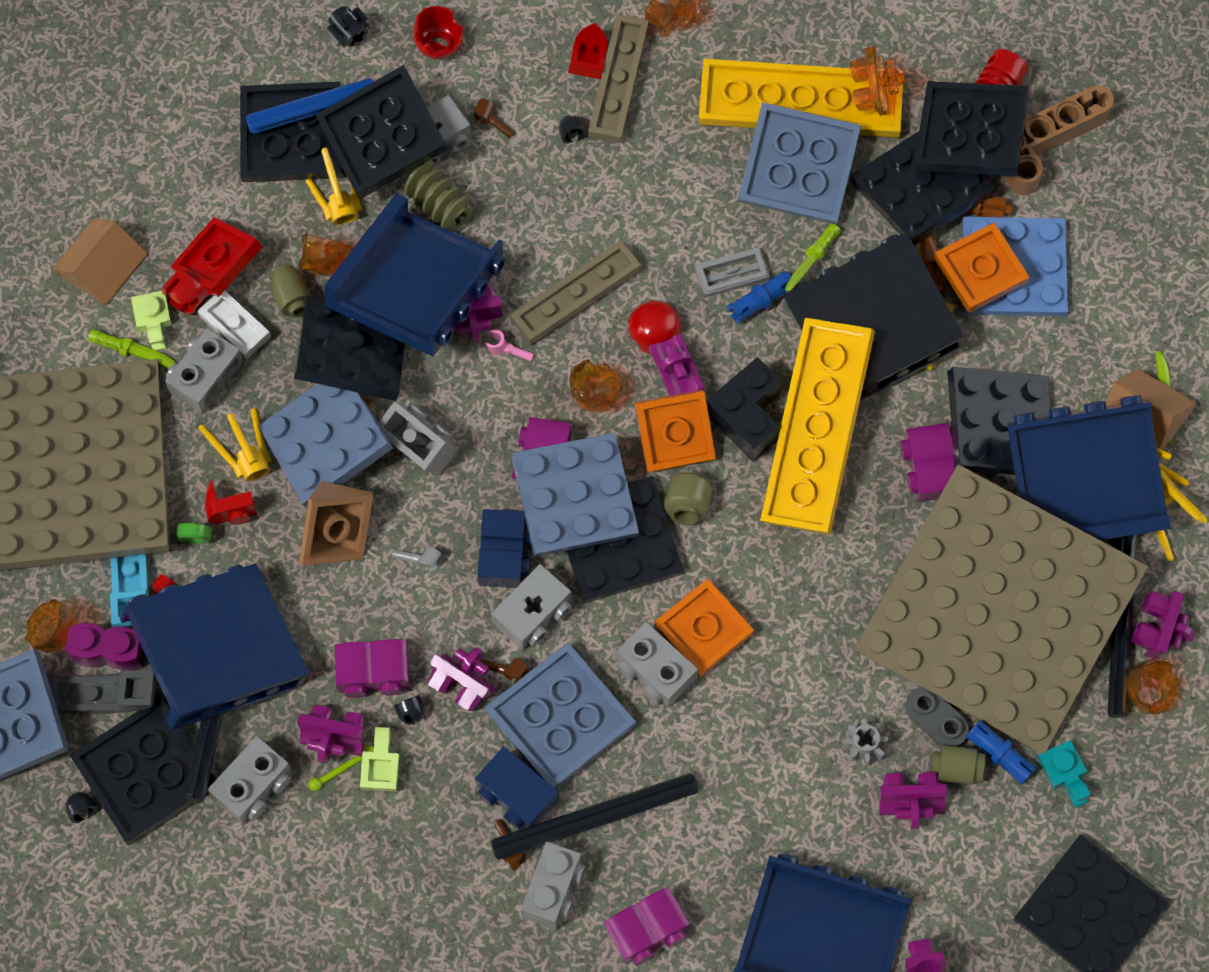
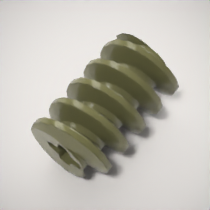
M429 160L410 172L403 184L405 195L413 198L414 204L422 207L423 213L431 216L434 224L440 225V227L454 233L472 217L474 208H466L470 202V198L467 195L457 199L461 193V189L458 186L448 190L452 184L450 178L446 177L439 181L443 175L441 169L437 168L430 172L434 162Z

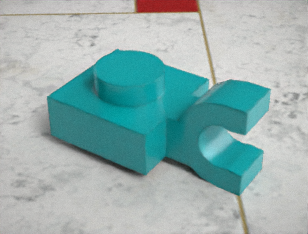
M1071 740L1047 750L1045 754H1038L1037 758L1054 790L1064 786L1075 808L1088 803L1087 798L1091 794L1084 782L1079 779L1086 776L1087 770Z

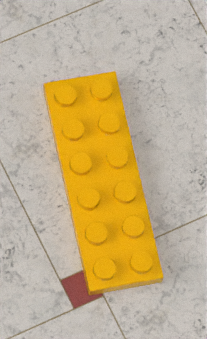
M703 58L699 125L756 128L761 105L764 102L861 125L859 135L900 138L904 72Z
M805 318L761 514V522L831 535L875 334L872 328Z

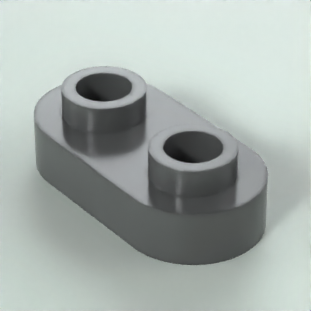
M924 687L917 688L908 695L905 704L907 716L940 747L941 745L960 747L966 741V736L969 732L966 720L941 696ZM926 700L930 703L931 707L923 710L919 708L917 702ZM952 724L956 727L957 732L955 734H948L944 730V726Z

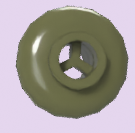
M688 471L675 475L667 485L664 500L665 511L674 522L681 525H693L706 518L710 508L712 497L711 484L696 472Z

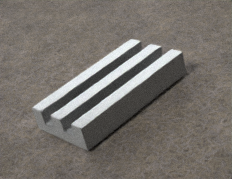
M760 247L694 265L704 298L770 279ZM753 258H756L757 263H753L739 268H731L724 272L710 276H705L704 273L709 270L717 269L720 267L728 266ZM760 270V272L755 273V274H751V275L744 276V277H740V278L733 279V280H730V281L722 282V283L715 284V285H712V286H709V285H708V284L713 283V282L721 281V280L728 279V278H731V277H735V276H739V275L746 274V273H749V272H753V271Z

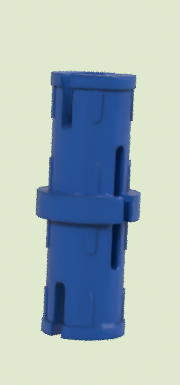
M782 271L763 285H754L751 287L750 293L728 304V312H735L730 315L732 319L740 324L759 310L771 308L772 302L788 293L785 289L791 278L790 274Z
M982 720L966 736L967 739L990 757L989 761L993 765L997 763L1017 780L1020 785L1036 768L1011 747L1013 743L1008 739L1004 741L985 725Z

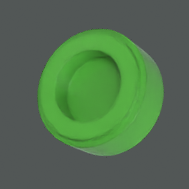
M180 523L177 525L176 538L182 542L207 544L211 541L213 528L203 524Z

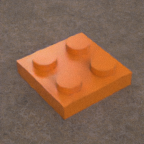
M995 222L942 248L934 254L935 261L968 313L1029 282V275Z
M703 389L634 402L647 472L716 459Z
M708 578L654 621L655 629L663 638L698 669L699 678L704 676L754 635V629Z

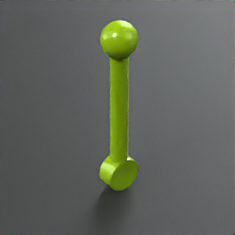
M366 745L364 752H374V748ZM355 756L322 777L311 778L308 782L309 789L314 792L319 791L322 784L361 762L362 757Z

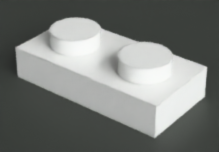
M226 291L219 297L214 295L198 310L199 316L224 340L240 349L241 355L246 360L271 338L270 332Z

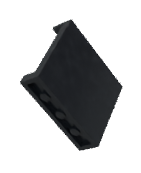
M907 232L900 236L895 234L887 237L880 243L879 247L869 252L864 250L856 253L850 258V262L838 268L837 266L829 267L819 274V278L809 283H798L792 290L788 291V294L784 295L786 305L792 312L801 331L805 318L867 327L875 331L860 401L966 347L965 338Z

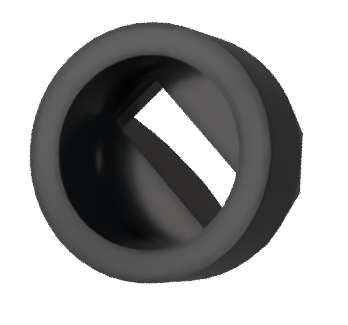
M567 115L561 119L558 126L559 134L565 144L574 142L567 135L570 134L569 131L571 133L578 131L576 141L582 140L587 136V129L580 117Z
M420 695L394 705L396 714L403 723L414 725L415 721L420 722L424 717L425 708Z
M73 793L65 803L66 813L70 821L75 824L85 820L77 814L81 810L88 808V818L97 813V807L87 793Z

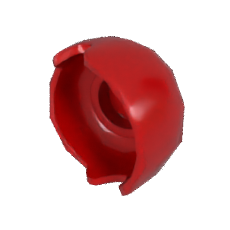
M438 5L426 7L416 16L413 27V40L423 55L431 59L442 60L453 56L461 48L463 26L457 23L454 18V12L451 9ZM434 38H442L447 42L448 45L445 46L431 40Z
M656 300L640 304L630 314L628 320L630 337L637 343L641 351L650 354L649 345L667 341L675 335L681 334L682 331L679 316L673 307L668 303Z

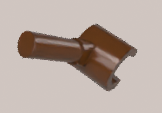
M481 98L475 108L474 118L479 121L480 117H482L481 123L494 126L510 139L515 132L498 120L497 117L493 116L496 109L494 103Z
M514 658L508 667L489 660H480V662L489 667V670L504 675L510 681L514 678V683L530 672L527 664L518 658Z
M502 819L494 822L500 836L509 834ZM524 852L503 858L506 863L510 864L509 867L512 870H516L526 859Z

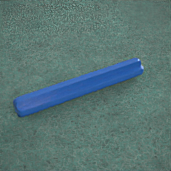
M371 78L250 113L246 116L249 130L251 133H257L314 116L374 81Z

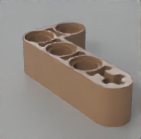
M1093 86L1025 119L1018 174L1028 173L1033 178L1024 179L1019 175L1004 176L1010 188L1019 195L1034 193L1039 186L1043 171L1042 164L1037 156L1107 122L1114 103L1112 92L1104 86ZM1061 118H1069L1074 123H1065ZM1040 132L1045 137L1038 138L1033 136L1031 133Z

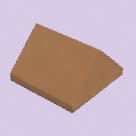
M94 218L52 270L106 306L148 254L115 221Z
M1138 368L1114 382L1106 401V406L1121 404L1120 398L1133 395H1141L1142 400H1149L1152 405L1150 409L1156 447L1161 450L1165 449L1196 406L1194 401Z
M321 481L309 497L299 563L302 566L363 559L373 494L368 491Z

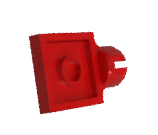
M213 217L170 266L175 273L163 285L162 294L164 296L169 295L168 301L177 310L184 312L186 315H191L205 302L207 296L215 295L219 297L262 249V245L256 238Z

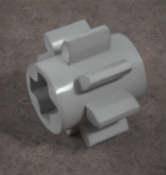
M863 718L861 726L855 728L849 725L847 727V733L852 739L843 740L842 747L851 748L852 752L849 759L851 762L858 757L863 759L865 766H868L871 757L875 756L880 760L883 758L884 753L878 746L887 745L888 737H880V723L873 727L867 725L866 719ZM870 737L872 739L871 746L869 744L863 747L859 746L860 738L864 740Z

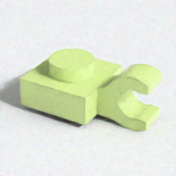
M162 291L131 297L138 332L147 331L149 343L153 350L160 351L166 349L162 327L172 325L166 295L164 296Z
M375 727L374 752L363 751L360 778L361 790L397 792L400 756L398 753H389L390 728Z

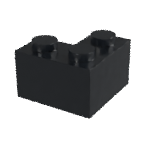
M758 357L706 400L709 418L752 462L778 441L780 426L763 409L780 395L781 380Z

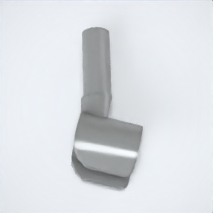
M430 546L425 549L422 556L395 549L392 551V558L413 562L423 569L431 566L428 570L430 572H435L443 561L440 551Z

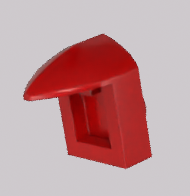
M596 23L586 26L577 34L568 73L601 80L608 45L605 33Z
M213 479L209 481L205 495V512L209 523L217 525L230 522L232 525H239L248 522L250 516L257 515L251 491L218 499Z

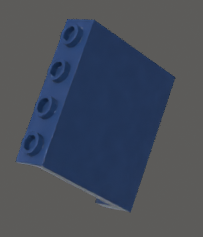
M396 193L325 284L326 307L434 357L441 346L445 347L448 345L459 322L463 323L467 319L471 305L476 298L481 299L484 296L488 282L493 275L498 276L505 264L503 241L498 239L493 248L488 249L409 213L408 198Z
M1141 395L1120 398L1121 404L1106 406V401L1084 404L1085 410L1071 412L1070 407L1054 408L1049 410L1050 416L1035 418V412L1014 415V422H1008L1007 427L1019 497L1098 540L1171 529L1169 515L1166 511L1150 408H1152L1149 400H1142Z
M256 563L245 567L243 565H235L227 569L223 574L213 577L210 574L202 575L187 585L179 586V584H173L162 589L160 593L151 596L146 594L137 595L127 602L120 617L121 623L131 622L171 708L166 717L171 731L293 691L302 686L309 674Z
M778 854L777 858L769 855L765 874L734 972H890L911 902L910 898L904 897L905 893L893 887H884L883 890L869 886V881L857 876H848V879L833 875L834 871L821 865H813L812 868L798 864V859L789 855Z

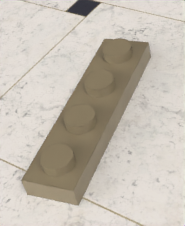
M616 14L588 130L589 138L615 143L622 142L649 28V20Z
M619 240L511 313L510 319L528 343L532 345L641 271V264L622 240Z

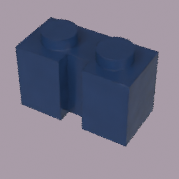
M483 509L477 575L479 586L517 588L522 582V578H526L529 575L530 557H524L525 544L531 545L524 511Z
M504 746L475 777L476 786L479 788L476 792L477 795L491 807L495 803L502 806L507 811L503 815L504 818L518 830L523 826L527 828L538 824L559 801L558 792Z

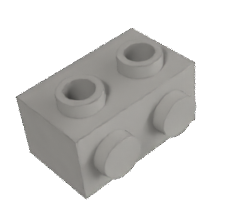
M206 328L201 336L197 335L191 340L187 347V354L180 363L175 362L168 370L165 383L169 393L203 414L243 363L241 351Z
M394 401L378 422L387 439L422 469L440 475L460 449L459 446L451 441L454 435L438 423L435 427L425 420L428 414L414 403L406 406Z
M647 622L616 651V661L619 663L616 667L619 672L630 681L636 678L645 687L642 690L643 693L656 705L662 702L669 708L698 678V669Z
M256 736L207 790L212 799L244 825L248 819L255 821L264 812L267 806L264 802L273 792L279 794L287 787L291 781L289 774L292 770L288 762Z
M549 842L545 843L521 907L523 919L553 930H557L560 920L566 922L573 901L568 899L573 886H580L586 868L581 865L580 853Z

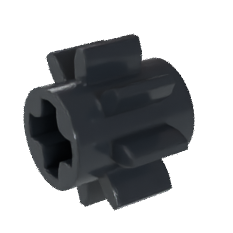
M347 6L339 7L328 19L330 24L327 27L330 32L328 35L337 46L345 42L349 47H354L360 44L368 34L366 29L369 26L366 22L367 17L358 6L353 11Z

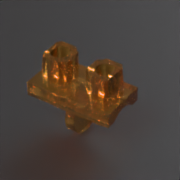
M651 0L645 10V20H649L650 23L659 27V34L668 38L679 17L681 18L678 24L683 28H687L690 22L696 24L701 22L704 17V12L699 7L702 0H691L690 2L689 0H670L667 5Z
M876 47L865 48V57L850 61V69L856 83L865 80L869 81V87L854 90V103L859 111L876 109L880 116L890 114L887 87L890 95L898 94V86L907 81L906 71L896 68L895 61L893 60L885 63V69L884 59L877 56Z
M310 233L303 234L301 239L303 252L299 261V268L308 270L314 275L331 277L354 247Z

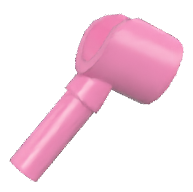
M490 331L492 338L501 340L496 345L485 342L490 353L500 355L505 352L531 362L534 356L533 353L508 343L501 331Z

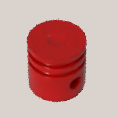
M996 49L993 51L975 83L1020 85L1029 68L1027 63L1017 54L1005 49Z

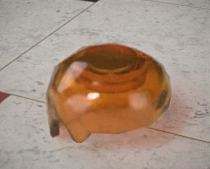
M589 359L583 360L573 367L569 377L571 397L576 405L585 411L606 412L614 408L620 401L623 392L620 375L610 368L607 363L594 365ZM593 389H605V391L589 398V394Z
M56 599L42 603L30 614L26 624L27 635L24 637L33 649L44 653L62 650L67 644L69 627L77 624L72 610Z
M1156 657L1138 663L1129 673L1126 683L1127 693L1137 710L1148 715H1159L1169 711L1178 698L1180 680L1171 671L1174 665L1171 661ZM1152 686L1156 691V697L1154 700L1152 695Z

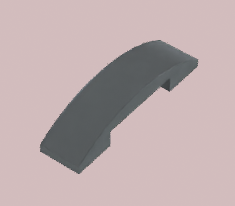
M153 670L121 671L120 675L60 677L56 673H46L58 713H124L153 707L156 676Z

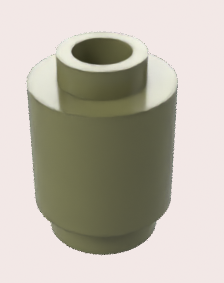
M293 265L278 267L269 276L271 281L269 286L282 314L294 318L303 316L306 297L312 295L301 272L295 270Z
M941 745L940 752H933L931 772L938 773V780L967 785H972L973 782L982 783L985 754L977 753V749Z

